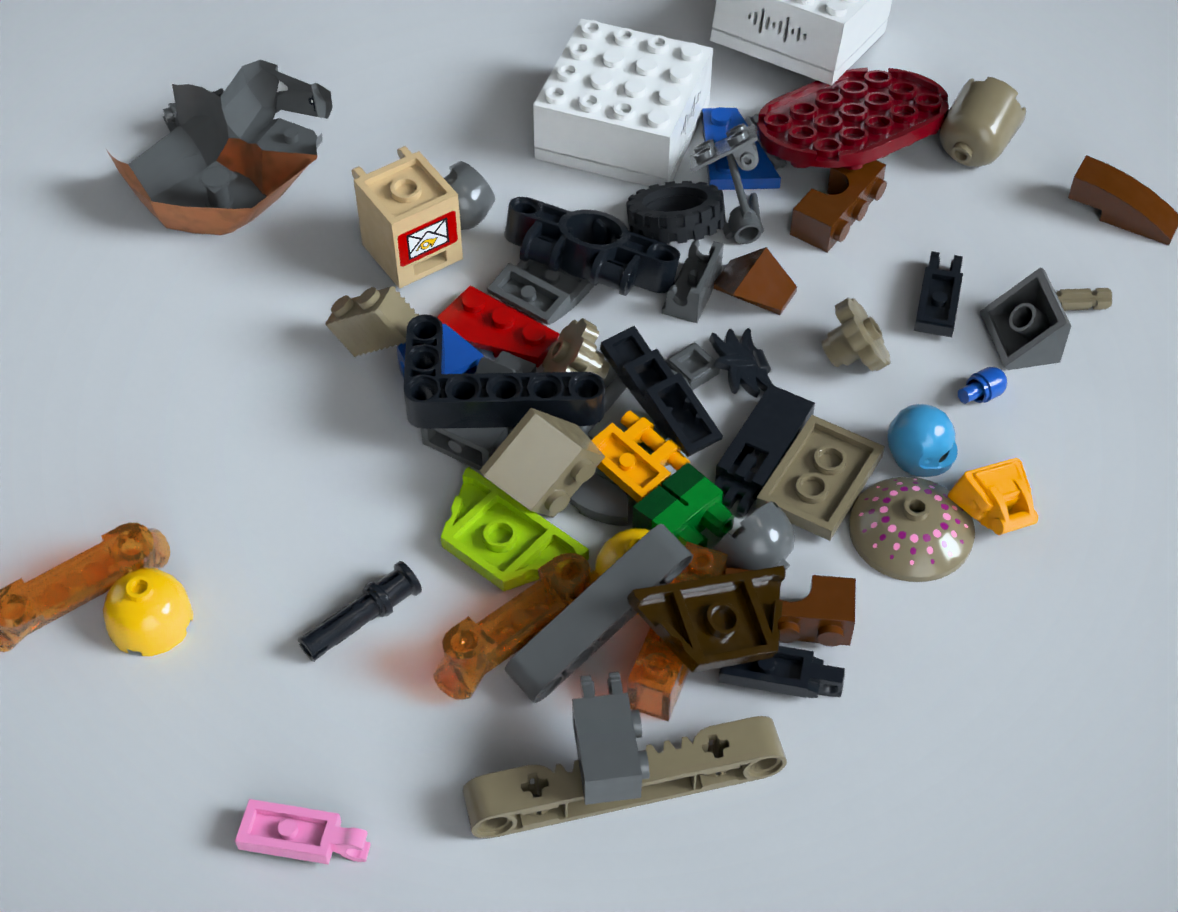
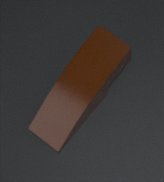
M1087 155L1085 156L1073 178L1068 198L1102 210L1099 220L1101 222L1170 245L1178 229V213L1154 191L1129 174Z

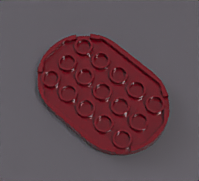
M868 67L849 69L832 86L817 80L768 102L759 112L757 137L768 154L789 161L795 168H808L810 166L821 168L844 167L849 170H857L866 163L884 158L901 148L910 146L914 142L938 133L949 111L948 94L935 81L914 72L888 68V72L882 70L868 72Z

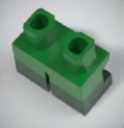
M687 462L662 483V487L659 485L633 506L632 528L651 530L659 524H664L693 554L692 562H694L707 548L708 539L701 532L707 528L718 538H722L732 530L734 515L722 504L723 491Z

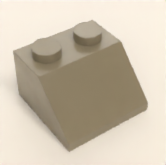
M530 408L479 471L485 478L530 511L554 518L557 513L568 506L570 498L579 487L594 475L596 467L605 456L578 425Z

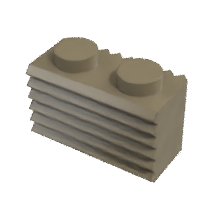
M395 286L380 290L371 287L360 296L350 298L348 295L339 298L332 305V313L325 324L350 353L356 357L358 355L361 356L363 353L366 355L374 350H383L390 346L393 347L406 343L408 322L419 314H415L414 308H410V303L405 302V297H401L400 292H396Z

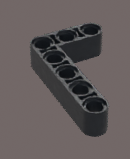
M427 314L418 315L408 322L403 389L407 419L411 425L417 428L516 427L530 408L578 426L595 425L604 417L605 383L595 373L444 374L445 347L442 322L437 317Z

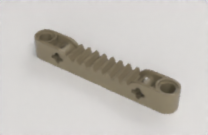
M756 716L706 727L700 730L694 737L693 743L687 736L682 737L681 748L676 749L669 740L664 741L663 752L658 753L651 744L646 745L650 778L642 779L641 798L585 805L578 760H574L572 772H567L560 763L556 764L555 773L542 765H526L484 774L468 781L463 786L462 791L472 834L478 838L487 839L764 779L777 774L785 768L787 760L773 719L766 716ZM710 740H713L712 745H709ZM530 779H534V784H530Z

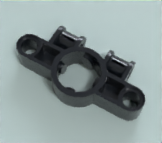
M516 197L509 202L504 236L510 243L521 246L520 260L527 262L531 259L548 265L549 270L554 272L561 268L575 277L588 279L589 284L596 286L598 283L618 289L619 294L624 296L629 293L633 286L651 292L666 293L674 285L680 252L669 244L630 232L627 226L615 216L597 210H575L571 212L529 197Z

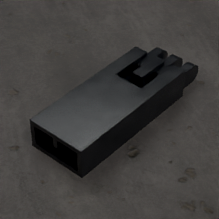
M769 385L716 465L714 484L726 494L722 504L728 510L739 499L741 501L738 504L736 513L746 516L755 500H757V496L811 415L814 414L815 402L774 385ZM754 450L758 456L761 452L768 454L757 473L750 471L757 463V457L751 455Z

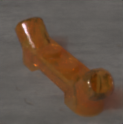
M126 523L101 535L103 542L24 583L21 578L0 589V651H11L27 635L108 592L115 581L128 572L140 568H163L168 563L170 557V546L166 537L155 528L148 529L139 523Z
M574 553L561 554L538 568L539 581L487 617L475 623L468 616L452 627L444 635L442 640L444 657L433 674L439 689L456 700L471 698L486 673L522 649L600 577L599 574L590 569L588 561L581 555Z

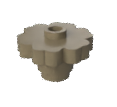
M849 297L836 304L835 314L842 325L828 332V338L821 342L824 352L835 367L843 364L849 366L861 359L863 364L872 372L875 370L879 371L891 364L890 354L884 345L882 332L876 321L871 316L868 317L862 305L854 298L850 299Z
M584 318L579 321L572 320L568 326L563 328L558 341L554 342L549 348L542 364L543 372H592L604 380L609 372L610 363L604 359L603 353L596 350L597 346L594 343L599 336L597 326Z

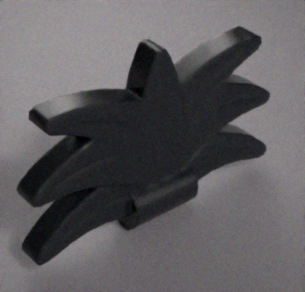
M749 328L744 331L740 342L732 329L727 331L724 341L716 333L711 334L709 341L720 356L715 360L714 367L728 370V382L733 394L738 392L741 385L750 395L757 398L760 394V389L765 392L770 384L774 385L768 376L771 367L763 350L757 349L754 346Z

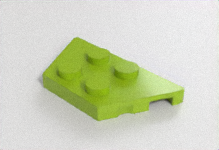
M468 467L465 469L462 487L459 495L454 498L451 507V517L446 521L441 535V545L445 550L504 592L584 564L589 560V549L536 512L527 509L472 468Z

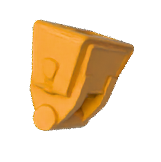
M1018 458L966 471L948 493L949 499L983 526L993 530L997 535L1028 527L1038 522V514L1033 506L1031 488L1023 464Z

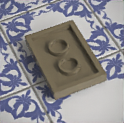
M811 415L757 496L756 508H760L771 501L775 502L792 524L830 541L883 457L885 446Z

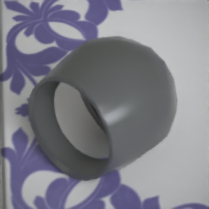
M459 161L449 167L450 173L444 179L458 194L461 230H468L476 227L485 219L495 202V195L487 181L477 170L469 164Z

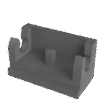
M699 240L692 242L688 258H686L674 285L669 288L666 294L662 314L698 323L714 289V283L721 274L724 244L714 241L709 255H704L698 250Z

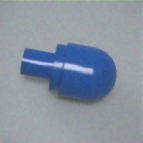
M984 368L970 376L966 386L958 390V398L964 404L973 400L977 403H986L1004 393L1007 388V377L999 368Z

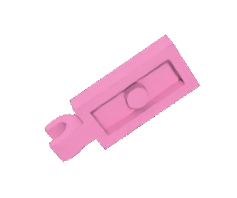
M253 799L248 801L235 839L238 850L328 865L332 852L338 853L352 861L366 862L371 846L370 842H366L368 834L366 830L340 827L342 822L339 813Z

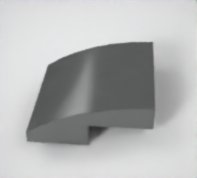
M529 259L527 262L521 260L516 266L508 263L487 287V291L498 299L550 325L571 311L590 292L594 285L589 284L588 279L575 277L561 268L554 272L549 270L548 265Z

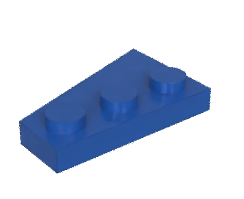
M702 108L704 142L713 139L714 143L726 138V132L739 124L745 123L746 127H748L737 108ZM755 141L759 158L757 166L752 170L745 171L737 164L743 189H780L781 177L759 142ZM726 156L707 165L709 186L715 185L718 187V190H735Z

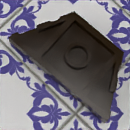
M783 565L634 589L627 599L632 608L692 673L770 659L778 652L780 637L778 620L782 616L783 601H779L781 582L785 579L786 570Z

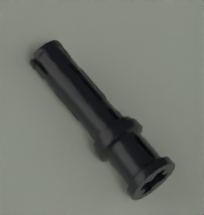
M403 561L394 564V570L376 583L372 581L367 583L362 590L363 594L357 597L356 600L337 611L313 630L299 637V645L307 657L315 662L328 650L341 643L377 616H389L393 613V607L411 594L413 596L422 592L421 584L409 566Z

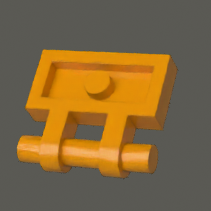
M629 410L620 420V423L627 428L625 432L612 422L591 441L605 456L597 468L638 503L659 485L662 487V483L671 476V472L664 466L670 465L677 471L687 462L690 463V460L680 453L681 447L673 440L666 441L654 430V424L646 417L639 418ZM644 442L654 452L650 455L637 443Z

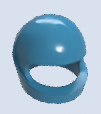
M910 405L900 410L889 425L888 447L897 465L911 475L931 477L943 474L951 468L958 454L955 442L956 434L952 422L945 412L932 405ZM948 452L946 459L939 462L940 458Z

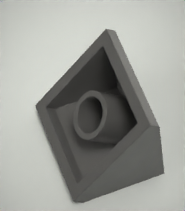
M1040 267L980 311L1001 362L1007 370L1061 362L1071 324L1045 270Z

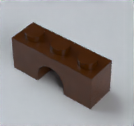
M875 160L864 164L862 168L857 170H849L844 167L830 168L827 194L812 188L793 208L790 235L828 253L837 241L842 242L846 238L850 226L856 220L861 221L870 203L873 200L878 201L884 194L887 186V181L884 180L886 164Z
M726 568L725 575L752 570ZM812 575L810 591L807 597L796 602L783 601L782 616L778 620L779 641L783 643L795 641L813 642L830 647L838 645L850 646L855 625L856 578Z

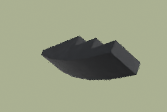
M635 325L601 342V352L621 381L670 440H673L681 447L680 450L687 457L722 440V433L679 372L674 375L658 349L651 351Z

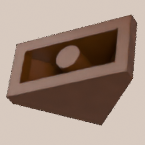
M767 247L730 260L714 283V289L778 315L782 314L797 292L796 284Z

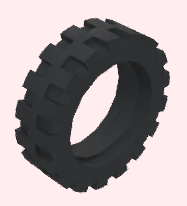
M672 181L665 182V185L661 186L658 184L651 185L647 190H638L636 195H631L626 202L629 231L666 244L677 241V244L687 243V240L690 239L695 241L701 240L705 235L711 236L717 233V229H722L724 222H726L723 191L718 190V187L715 185L707 186L705 182L695 184L692 181H682V183Z

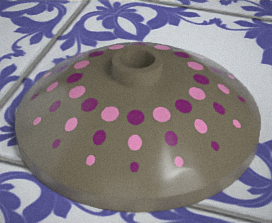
M895 477L875 483L857 498L850 515L849 533L858 554L878 572L902 581L927 582L946 577L965 563L970 555L975 539L973 518L949 499L948 493L950 490L946 487L922 478Z

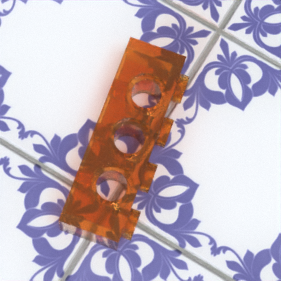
M687 542L685 547L693 554V559L671 583L725 575L728 554ZM651 627L628 678L627 692L630 708L632 710L639 709L641 713L669 722L689 673V668Z

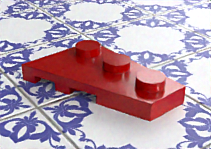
M471 285L437 316L442 324L448 325L475 348L491 351L495 358L502 351H505L536 364L537 368L543 363L549 348L554 342L558 341L560 335L558 332Z

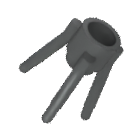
M731 153L726 157L740 206L730 212L729 223L727 221L724 222L722 230L726 239L734 237L737 243L749 244L756 241L764 232L760 219L757 194L751 193V209L748 206L738 167Z

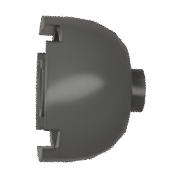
M771 501L741 521V526L732 535L730 533L726 534L710 552V555L724 571L726 568L758 570L783 565L785 570H787L790 565L785 559L794 549L795 535L792 524L786 514L775 502Z

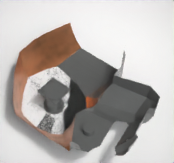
M257 60L242 66L221 97L203 87L190 84H172L180 126L129 164L120 162L109 152L108 154L121 176L140 201L166 228L199 234L223 235L232 233L253 221L277 201L306 167L318 157L317 148L322 142V133L317 137L316 133L311 129L281 118L273 120L275 114L280 110L328 119L333 108L331 91L318 83L308 84L278 72V65L263 60ZM196 152L202 153L193 157L183 159V157L189 156Z

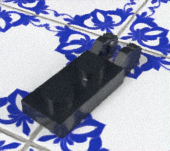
M931 251L929 265L925 268L914 331L952 338L963 273H960L963 256L954 255V259L951 260L950 270L947 271L939 269L940 252Z

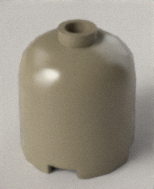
M987 77L985 81L969 79L958 93L941 125L939 136L945 152L956 162L968 167L978 168L995 161L1002 154L1025 120L1026 107L1021 108V105L1016 100L1018 92L1006 82L993 77Z

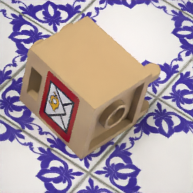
M406 146L397 149L399 160L366 174L360 166L351 170L354 178L362 245L399 289L463 259L457 192L420 151L412 154Z

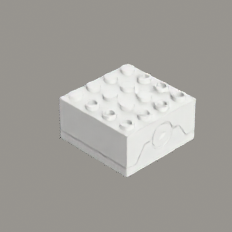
M716 0L710 41L832 86L885 32L892 0Z
M581 18L533 104L535 159L645 186L655 184L661 186L665 185V182H672L702 119V108H707L710 102L713 48Z

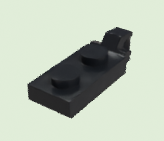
M779 646L778 652L770 659L721 667L718 683L803 698H818V695L841 697L845 679V668L823 665L824 660L814 657V651Z

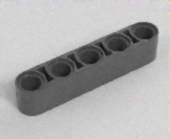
M664 524L657 525L519 650L505 666V672L533 703L540 702L637 614L627 599L632 590L671 583L689 565L693 559V554Z

